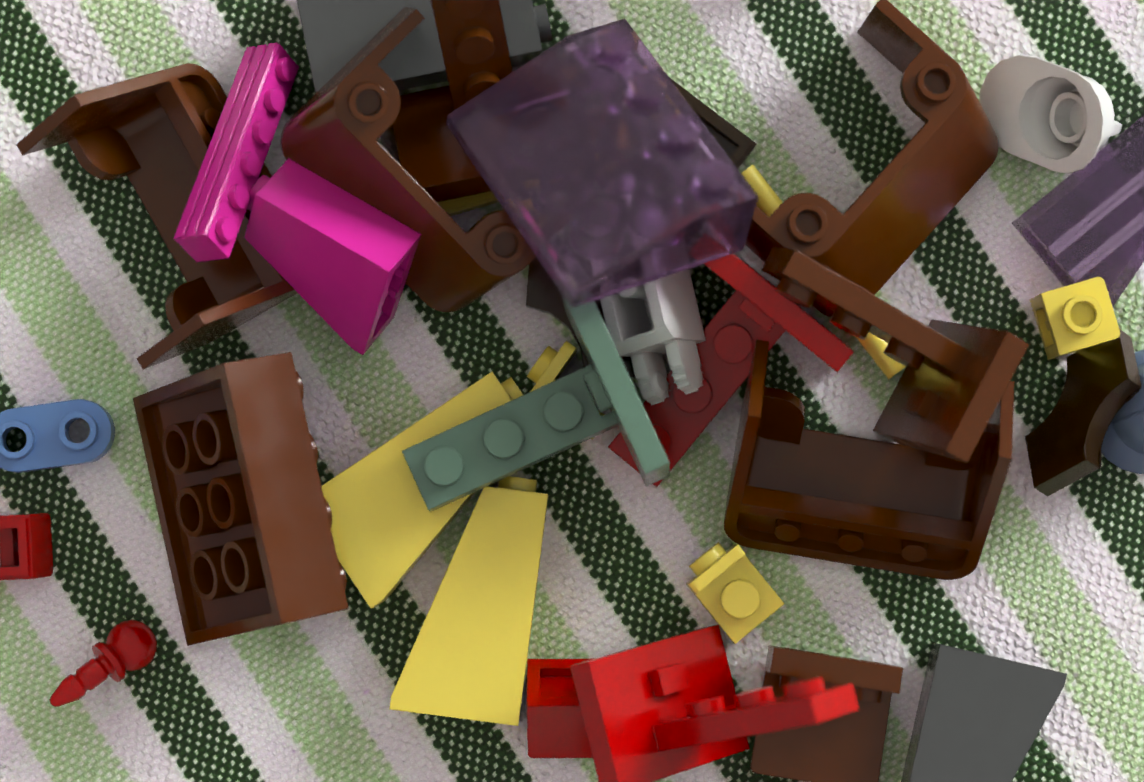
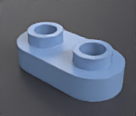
M84 399L12 408L0 412V468L11 472L23 473L95 462L105 456L112 447L115 438L113 419L101 405ZM78 419H84L90 427L88 438L81 443L73 442L69 436L70 425ZM15 428L22 429L26 435V444L18 452H12L6 445L7 434Z

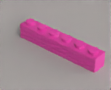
M277 42L268 45H258L257 47H246L176 230L174 239L196 262L229 258L251 199L249 192L259 178L296 78L299 66Z

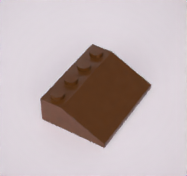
M291 352L222 363L133 398L187 646L349 609L345 595L347 586L346 575L342 565L338 562L331 532L332 512L327 500L323 496L317 469V445L309 433L302 402L304 397L303 383L300 375L295 370Z

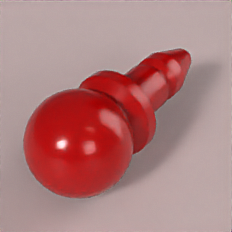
M136 620L123 621L114 626L107 636L106 643L98 642L92 646L96 659H90L79 667L74 675L70 674L64 678L51 695L50 704L54 707H59L77 701L85 696L87 690H93L104 682L108 675L114 681L120 682L125 678L126 671H136L146 667L153 660L157 650V640L152 629L143 622Z

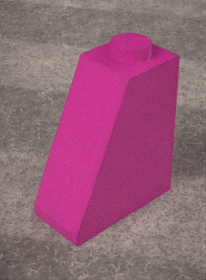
M288 158L271 178L262 175L250 190L251 199L247 209L251 213L244 238L353 350L364 355L395 316L421 234Z

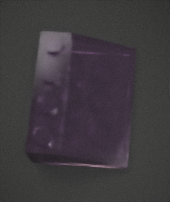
M626 19L568 35L447 115L446 125L571 308L744 249L758 200L757 194Z

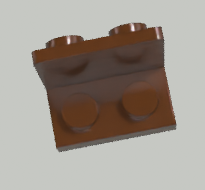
M769 645L762 687L772 686L775 697L785 696L783 685L822 676L825 688L853 683L859 710L814 725L755 735L750 769L756 774L806 782H879L892 693H900L903 667Z

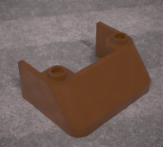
M879 0L857 33L903 73L900 82L903 101L925 125L847 211L842 214L819 195L799 193L786 199L768 217L721 173L711 183L700 202L703 208L762 261L766 262L773 247L796 249L873 295L883 287L991 167L998 153L997 135L961 66L888 0ZM814 301L812 306L822 314L832 318L833 311Z
M404 7L287 121L281 133L280 145L286 160L290 158L299 165L420 233L419 243L405 283L429 307L441 312H454L466 307L527 267L596 198L588 189L570 182L530 222L515 212L497 210L484 215L465 232L377 141L396 120L401 104L396 84L378 64L425 19L416 8Z
M191 63L75 94L16 144L23 156L68 142L79 164L91 175L102 180H114L128 176L185 277L187 283L173 290L168 295L165 303L166 316L173 332L136 358L143 370L207 345L297 294L293 287L244 238L251 213L248 209L228 259L196 262L174 239L227 100V96L217 79L205 68ZM265 163L263 164L259 178L262 175H266L270 178L272 177Z
M756 340L742 403L726 502L724 530L727 536L735 543L748 548L942 580L959 579L972 573L978 565L1012 460L1014 382H1009L971 457L966 463L901 444L804 429L805 407L802 401L788 391L764 387L769 342Z

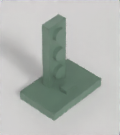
M586 282L561 294L566 315L587 358L588 366L402 451L430 512L617 426L646 487L669 476L670 462ZM609 409L611 410V412L608 414H605L603 416L600 415V413L605 412Z

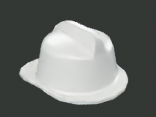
M1016 55L1001 60L987 73L980 89L979 102L997 135L998 146L1011 155L1043 166L1051 171L1070 174L1084 169L1096 157L1097 152L1108 142L1109 138L1121 132L1122 124L1114 120L1115 114L1112 100L1102 85L1090 77L1083 76L1071 69L1037 57Z

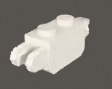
M624 174L603 183L609 217L604 219L603 229L591 233L587 245L606 327L619 355L631 357L640 394H642L643 400H646L652 406L664 402V399L669 397V383L666 379L667 373L662 356L664 354H667L669 367L672 370V376L677 389H680L686 395L698 391V388L703 386V372L700 369L701 362L696 344L704 342L706 339L677 218L663 216L658 202H651L643 177Z

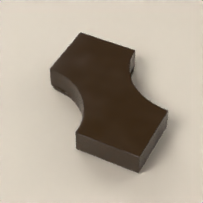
M1120 330V336L1114 340L1081 349L1066 357V381L1056 406L1044 422L1025 436L1034 488L1047 497L1101 467L1102 443L1111 421L1121 407L1142 388L1132 339L1122 330Z

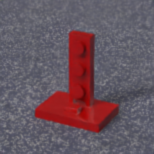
M700 227L684 248L731 285L735 292L704 328L706 341L696 344L701 362L700 369L703 372V386L699 387L698 391L685 395L683 391L677 389L672 376V370H670L666 378L669 383V397L665 398L664 402L652 406L647 401L643 403L645 411L670 462V471L748 377L756 340L768 341L769 351L782 334L787 331L836 372L841 369L854 353L848 345L799 305L779 294L772 283L702 227ZM619 432L608 448L639 473L621 432ZM663 479L653 483V485L658 487V485L663 481Z
M719 624L570 665L599 782H653L748 750L750 748L747 736L814 725L859 710L853 683L825 688L822 676L783 685L785 696L775 697L772 686L736 694Z

